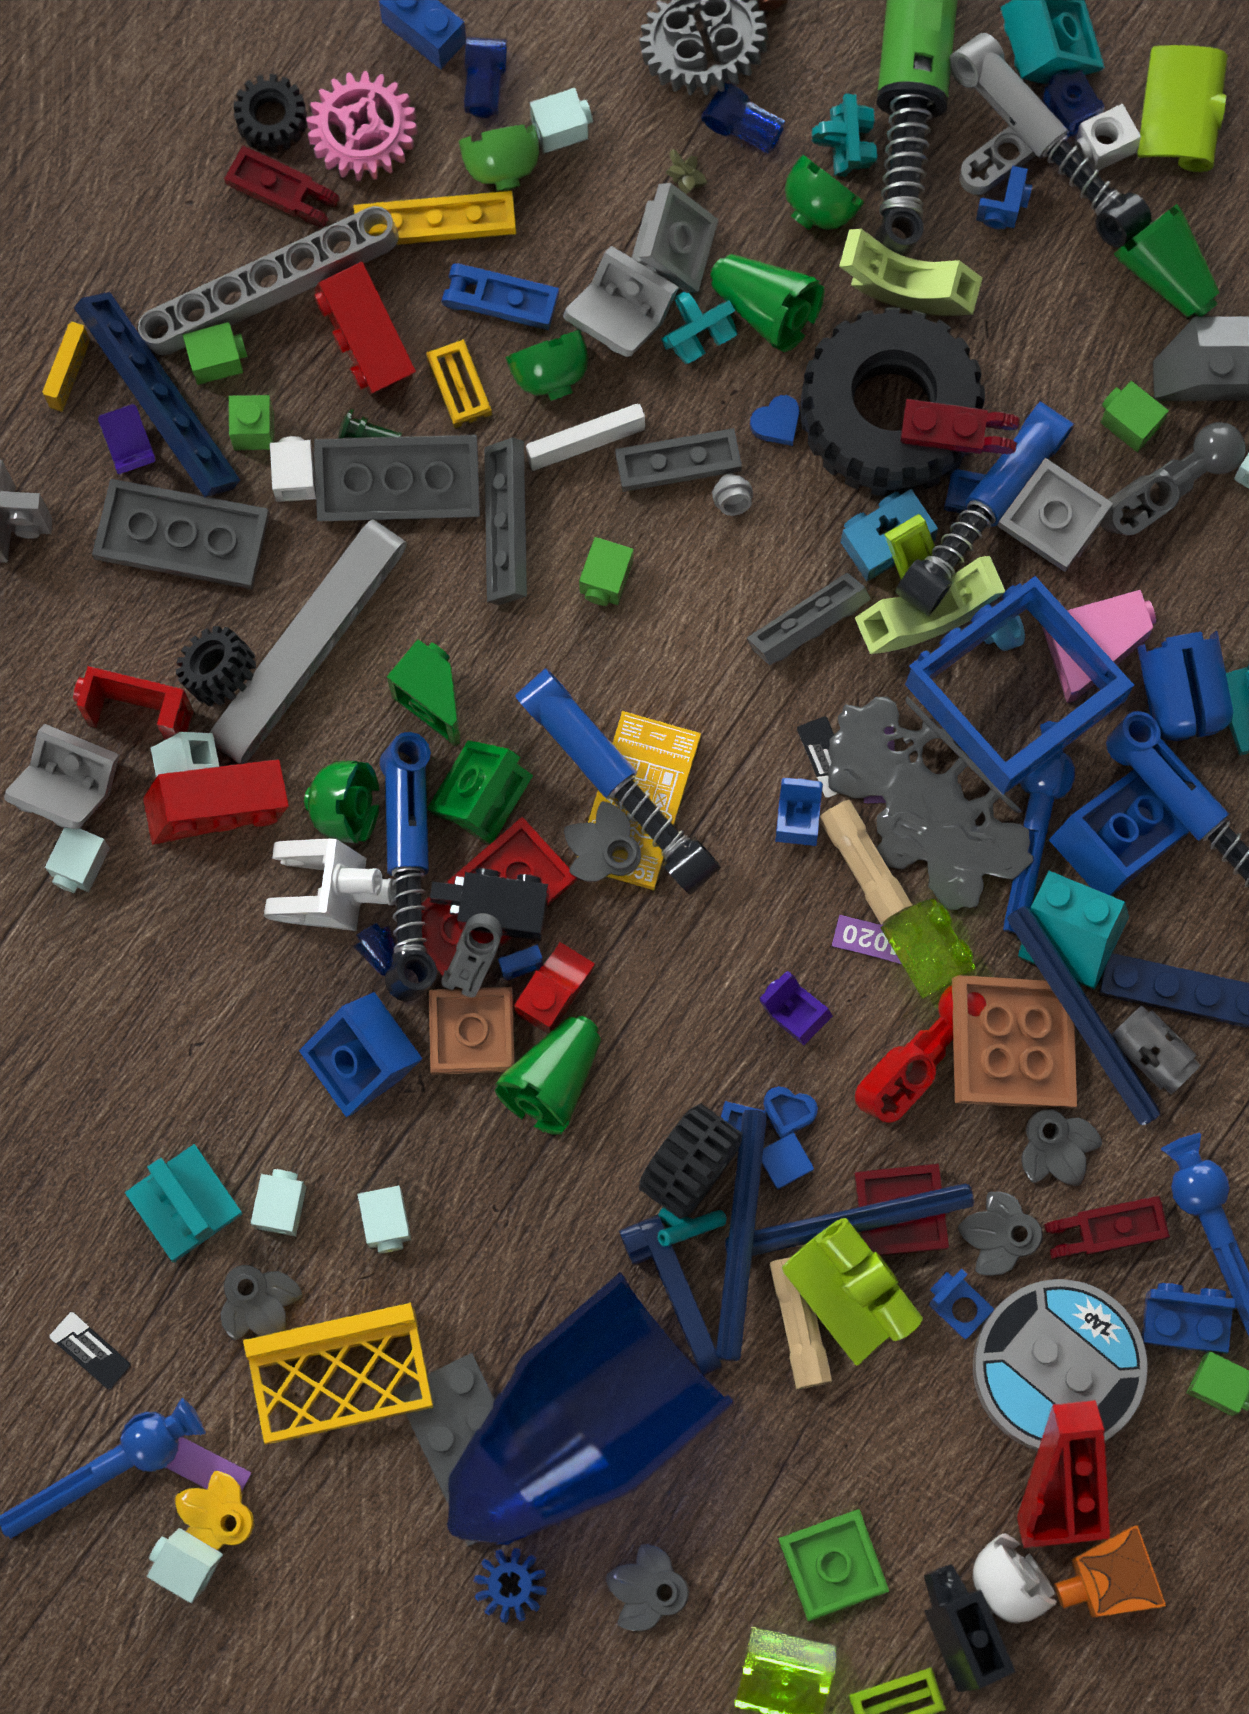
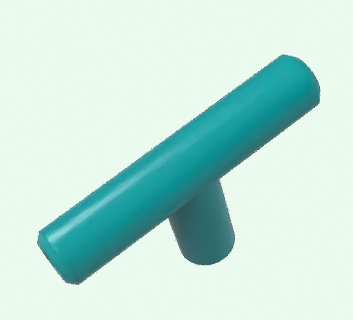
M663 1207L658 1215L662 1223L669 1226V1228L658 1232V1241L664 1247L724 1226L727 1222V1217L722 1210H716L694 1219L688 1216L679 1219Z

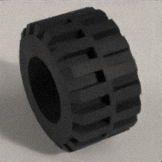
M702 1103L692 1107L674 1127L647 1165L640 1178L639 1190L679 1219L690 1215L734 1157L741 1145L743 1133Z

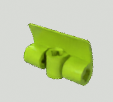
M1166 45L1154 46L1152 48L1140 129L1141 139L1137 152L1138 158L1179 157L1178 165L1185 170L1193 172H1205L1214 167L1218 130L1221 129L1226 103V94H1223L1227 54L1224 51L1213 47Z
M846 1218L840 1219L828 1226L782 1266L783 1273L857 1366L886 1339L890 1337L893 1341H898L905 1338L923 1320L921 1314L898 1286L895 1275L876 1251L874 1253L871 1251Z

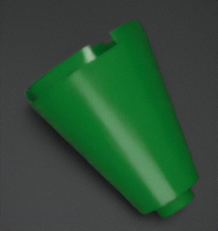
M1178 204L1170 208L1113 253L1121 264L1186 317L1191 316L1193 313L1197 317H1202L1218 305L1214 297L1220 291L1183 210H1181Z
M734 254L720 258L714 264L710 274L713 290L726 302L730 301L735 311L770 345L782 352L792 350L805 338L806 335L800 331L807 321L812 324L815 323L824 300V286L819 284L821 281L815 277Z
M578 1016L577 1018L567 1017L498 1078L495 1084L497 1085L495 1093L500 1101L521 1120L525 1114L538 1120L533 1126L538 1130L553 1135L562 1134L570 1123L601 1043V1038L597 1033L599 1029L596 1024L584 1016Z

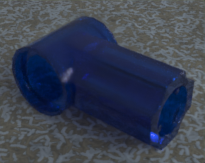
M467 36L465 48V73H467L464 97L465 113H469L477 118H489L490 116L498 115L501 77L506 72L507 39Z
M724 82L725 90L723 92L719 89L716 91L701 115L702 122L717 134L722 136L733 134L769 154L778 143L786 121L753 104L749 96L742 89L731 83Z

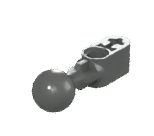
M1224 422L1211 423L1205 426L1197 434L1193 444V452L1182 460L1172 459L1152 474L1140 476L1110 497L1108 500L1113 505L1100 523L1101 527L1112 534L1134 535L1139 533L1173 509L1179 499L1193 489L1194 480L1204 473L1225 474L1237 468L1245 455V441L1242 434L1237 428ZM1156 483L1160 488V497L1154 504L1150 499V489ZM1121 509H1131V510H1129L1127 513H1125V514L1123 515V512H1122ZM1122 518L1124 523H1120L1119 519Z

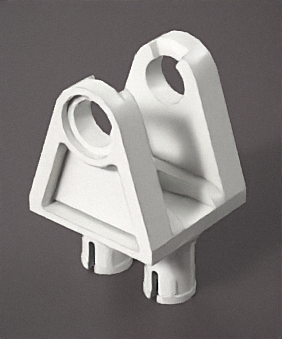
M312 839L278 841L274 843L272 859L281 860V864L286 866L324 870L322 888H318L317 896L267 898L264 910L265 918L283 923L357 931L359 909L362 903L394 905L392 902L396 896V890L392 886L394 879H382L381 871L376 868L365 869L367 858L339 840Z

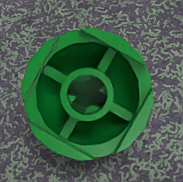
M803 154L791 169L786 180V200L795 209L791 217L809 231L813 225L825 230L837 229L847 224L865 203V201Z
M581 330L561 335L559 339L547 340L506 356V362L516 384L525 392L534 396L548 394L550 401L572 394L571 385L583 378L588 366L589 357Z
M337 761L318 772L311 786L305 792L304 805L313 825L319 833L328 839H337L345 843L365 842L369 839L379 814V805L371 806L373 799L372 791H379V782L375 770L367 762Z

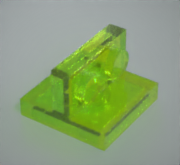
M752 1626L734 1706L765 1714H823L837 1660L835 1658L836 1646Z

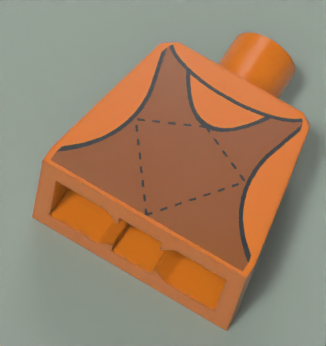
M1138 1525L1125 1529L1110 1539L1072 1558V1564L1077 1576L1054 1584L1063 1609L1086 1601L1091 1617L1152 1609L1166 1605Z

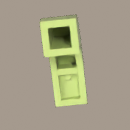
M863 229L849 230L839 266L853 276L851 286L862 293L892 306L933 315H972L982 282V277L960 260L927 262L911 259L891 251Z
M979 557L952 575L950 589L930 616L917 609L902 597L881 599L856 616L855 620L870 654L906 648L944 634L969 622L982 607L1005 593V589L991 557Z

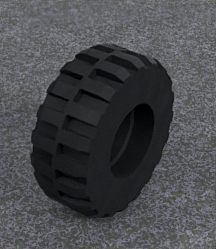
M885 308L884 313L876 315L873 314V311L869 310L857 314V320L852 324L848 321H843L833 328V334L830 339L823 338L817 345L814 358L808 362L804 375L801 395V423L803 431L808 433V445L812 453L816 456H822L824 459L823 467L831 475L834 476L838 472L845 477L844 484L854 489H858L860 485L872 488L871 494L885 496L886 490H898L899 494L902 495L910 489L914 492V488L923 485L925 489H929L939 484L942 475H951L958 469L962 458L965 455H969V453L905 444L900 442L902 430H884L867 422L854 405L855 391L864 381L881 374H897L916 382L924 390L929 401L933 403L983 409L985 402V387L980 383L982 372L978 361L969 358L970 347L962 337L955 339L950 335L951 327L939 320L935 324L926 319L927 314L913 310L912 315L899 313V308Z

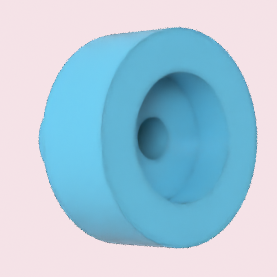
M1019 615L984 640L985 643L991 644L995 642L1003 651L1022 646L1025 640V632Z

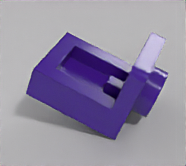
M786 971L779 979L770 983L765 993L760 997V1002L769 1017L802 1045H805L833 1017L830 1010L803 989L795 976L789 971Z

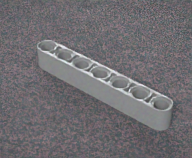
M378 206L366 208L147 311L139 320V334L152 352L157 355L172 354L186 347L182 334L227 322L230 323V326L315 287L318 282L357 263L363 262L364 264L389 252L398 242L399 234L397 227L386 209ZM377 224L387 225V229L383 234L379 236L369 235V231L373 226ZM341 241L350 242V247L345 252H333V248L337 243ZM302 259H314V263L309 269L303 271L296 269ZM266 276H278L277 281L271 287L265 288L260 286L261 281ZM232 292L241 293V297L236 303L231 305L224 304L228 294ZM195 309L205 310L203 317L198 321H188V316ZM168 326L165 336L159 339L152 338V333L157 327Z
M374 519L370 520L362 528L255 670L252 680L246 682V689L243 692L240 690L237 697L233 699L213 726L210 733H213L215 747L239 764H245L252 757L397 564L406 549L407 542Z

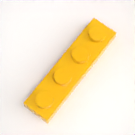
M512 191L353 205L354 214L373 206L386 209L392 216L398 230L399 237L396 245L516 234ZM377 224L373 226L369 231V235L379 236L383 234L387 229V225Z

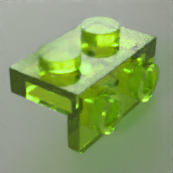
M935 899L918 902L880 927L922 999L931 996L950 984L953 977L969 974L976 969L972 962L973 954L964 940L958 939L950 925L952 919L949 912L942 904L937 903Z

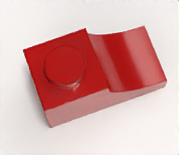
M559 942L545 964L538 971L536 970L515 1003L516 1015L549 1034L562 1020L595 968V963Z

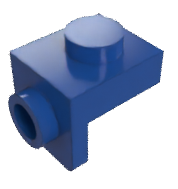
M1012 166L1004 202L981 198L976 220L982 221L986 226L994 229L1015 228L1019 207H1028L1032 185L1025 183L1028 169Z
M801 778L782 779L775 842L817 845L822 782Z

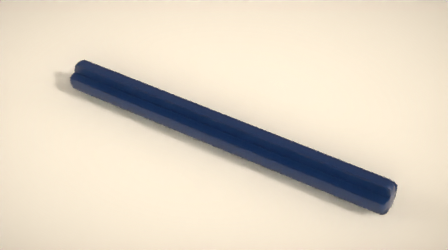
M1022 906L1007 917V921L1138 1123L1146 1125L1154 1121L1160 1115V1109L1029 907Z
M745 1110L742 1114L741 1132L743 1135L738 1150L716 1349L717 1357L723 1361H739L741 1358L767 1119L766 1114L759 1110Z
M965 1183L755 1230L752 1256L807 1244L828 1226L843 1218L848 1219L857 1232H863L974 1206L972 1188L969 1184ZM729 1236L725 1239L726 1251L728 1250Z

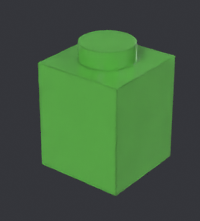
M229 322L182 334L197 385L244 373L240 359L247 357L242 335H233Z
M1130 381L1122 391L1116 387L1102 404L1105 412L1101 424L1138 453L1163 425L1169 410L1133 381Z
M270 395L229 396V436L234 450H270V443H274V409Z
M594 537L579 580L580 593L585 595L586 600L601 606H607L608 603L619 605L634 561V549Z
M1209 1351L1203 1355L1186 1394L1231 1416L1239 1414L1241 1408L1248 1411L1249 1370Z

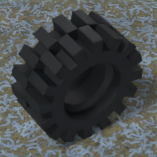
M263 74L256 76L257 84L253 85L248 80L244 83L246 91L244 92L239 89L236 94L238 101H234L233 108L239 134L242 138L245 137L246 144L250 147L256 144L258 151L265 152L267 146L270 147L271 153H278L277 146L283 145L284 150L291 148L290 140L297 143L301 139L300 131L305 132L307 127L305 122L307 120V112L303 95H300L296 84L291 86L290 80L284 76L281 82L278 81L277 74H270L269 81H264ZM267 102H277L285 108L286 113L281 122L275 125H263L255 118L258 107Z
M213 626L212 633L205 629L201 631L202 638L198 639L196 636H193L190 639L193 645L190 648L184 646L181 652L185 657H178L176 662L180 667L176 669L179 682L199 702H204L207 706H213L214 702L218 706L225 704V697L230 701L235 699L237 696L234 692L238 688L242 692L246 689L247 686L243 682L244 680L251 681L254 674L250 670L256 669V662L253 660L255 655L251 648L230 628L224 627L222 629L220 626ZM219 661H221V663L213 671H211L213 666L217 664Z

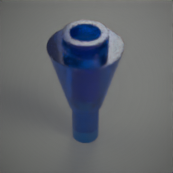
M375 923L356 935L360 942L353 947L381 976L386 977L387 971L392 966V955L394 954L395 945L389 926L381 929L379 924Z

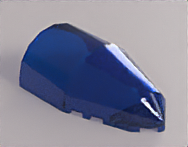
M619 1272L520 1358L504 1390L498 1394L487 1418L480 1429H477L449 1475L447 1528L452 1536L460 1540L509 1545L630 1494L641 1487L735 1405L734 1401L729 1395L724 1397L702 1376L647 1311L631 1289L626 1278Z

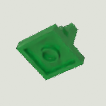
M468 740L427 807V810L438 818L455 822L481 842L490 845L495 841L533 775L517 764L521 757L510 749Z

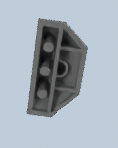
M1249 316L1194 317L1153 361L1154 399L1156 401H1249Z

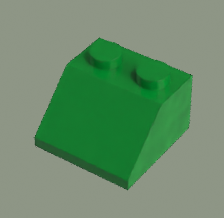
M417 639L387 676L392 699L456 747L461 739L452 667L448 662L450 656L438 645L431 642L427 646Z

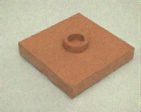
M512 987L480 988L477 995L472 998L461 993L462 989L429 990L431 1075L505 1072L515 1064Z

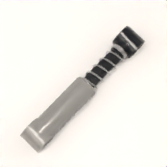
M980 33L950 55L951 73L954 78L965 87H974L1039 158L1048 156L1049 163L1055 162L1059 166V174H1066L1070 178L1069 185L1077 186L1081 190L1080 197L1088 198L1092 202L1091 209L1097 213L1095 220L1096 229L1108 245L1122 247L1150 225L1152 214L1147 203L1139 195L1134 193L1121 194L1118 190L1108 187L1110 181L1105 183L1097 175L1099 170L1094 171L1086 163L1088 158L1083 159L1075 151L1077 146L1072 147L1066 141L1068 129L1004 61L1003 49L993 36L987 33Z

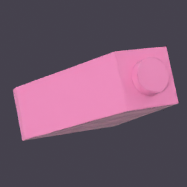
M1141 590L1067 610L1116 665L1148 639L1153 629V624H1156L1152 603L1149 600L1144 601ZM1042 627L1067 703L1073 702L1091 688L1094 683L1045 628Z

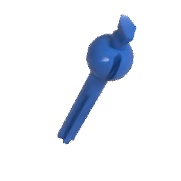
M1048 721L1041 724V734L1058 722ZM1064 749L1020 782L1022 789L1030 794L1023 826L1029 829L1031 843L1028 852L1033 856V862L1013 879L1003 930L1008 933L1015 932L1007 921V917L1022 906H1027L1031 909L1054 800L1064 797L1071 790L1075 780V766L1071 757L1063 752Z
M1201 1132L1179 1138L1162 1147L1161 1150L1174 1159L1180 1169L1175 1172L1172 1180L1173 1199L1179 1208L1193 1216L1198 1214L1232 1299H1236L1237 1311L1249 1337V1270L1222 1208V1204L1227 1201L1230 1189L1228 1178L1222 1168L1210 1160L1202 1161L1199 1154Z
M181 1398L172 1415L167 1418L157 1412H144L135 1415L125 1424L121 1433L120 1445L0 1515V1526L3 1534L10 1539L133 1466L144 1472H154L165 1468L174 1460L178 1452L179 1438L184 1435L206 1433L196 1410L184 1398Z

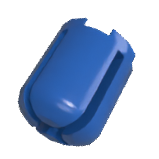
M1218 631L1211 634L1210 639L1205 640L1203 639L1202 632L1165 638L1166 641L1161 643L1162 647L1153 648L1154 650L1148 652L1146 651L1145 644L1137 647L1150 714L1160 727V737L1171 741H1183L1190 739L1189 737L1196 734V737L1200 738L1216 734L1230 724L1234 711Z

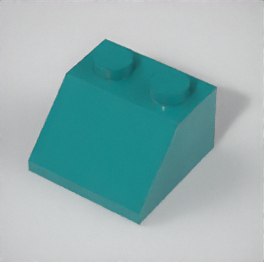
M1011 0L1000 7L1005 22L1004 30L1010 39L1015 56L1014 65L1021 79L1048 84L1099 72L1105 68L1085 0Z
M1048 871L1030 910L1077 983L1095 990L1129 919L1126 903ZM1021 942L1018 958L1036 965Z

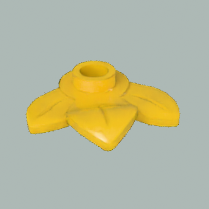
M214 1471L208 1483V1490L190 1488L180 1492L175 1497L177 1512L184 1523L189 1525L186 1532L217 1551L224 1544L239 1545L245 1542L253 1531V1515L249 1508L242 1504L241 1487L232 1476L224 1472ZM230 1515L236 1519V1527L231 1532L227 1530L225 1525L226 1519Z

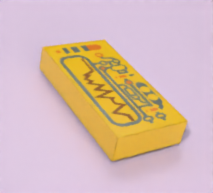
M72 321L68 324L43 389V395L50 408L62 412L64 410L90 342L85 325Z

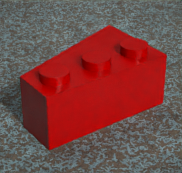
M363 262L357 263L318 282L314 288L316 292L314 298L323 316H328L335 328L332 331V335L341 353L347 352L354 366L350 368V371L360 390L366 388L369 395L416 372Z
M279 759L158 774L143 797L152 845L212 832L229 831L250 824L256 827L268 826L278 822V818L289 807Z
M1096 1400L1052 1405L1017 1515L1024 1548L1110 1539L1104 1428Z

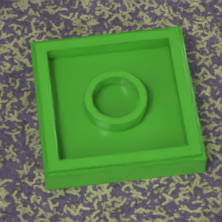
M859 1509L778 1538L807 1621L889 1592Z

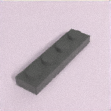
M513 437L484 447L487 602L496 605L527 596L524 441Z

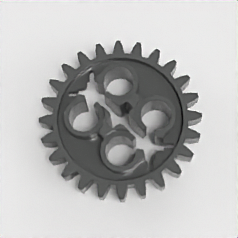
M670 0L669 4L657 1L658 13L648 12L649 24L641 25L643 37H640L639 41L644 64L648 65L651 76L658 75L662 86L671 81L674 92H677L683 85L687 86L688 95H692L696 87H702L704 94L708 95L712 85H716L723 92L725 90V81L729 80L733 84L738 85L739 73L751 76L750 64L760 65V53L767 52L766 39L769 38L764 12L759 11L757 0L750 2L749 0ZM700 7L704 33L708 44L711 46L715 62L720 60V65L714 64L708 70L704 44L700 33L697 31L694 16L691 14L688 17V11L695 12Z

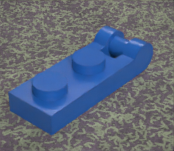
M452 264L448 276L451 284L449 289L444 290L441 300L442 305L453 310L464 309L545 330L550 329L559 297V288L463 264ZM466 285H477L475 294L466 293Z

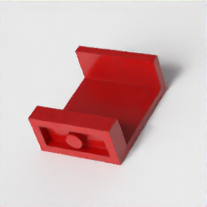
M87 666L85 677L78 678L73 693V700L77 702L76 705L87 725L93 728H97L105 698L159 710L160 715L157 726L164 740L179 732H188L194 712L184 689Z

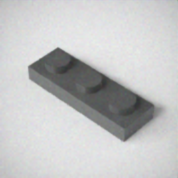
M734 428L615 449L622 492L740 472L742 470Z
M845 573L748 636L747 640L752 650L770 666L774 662L788 657L793 650L808 640L819 637L828 627L842 618L853 615L859 607L870 601L871 598L866 588L849 573Z

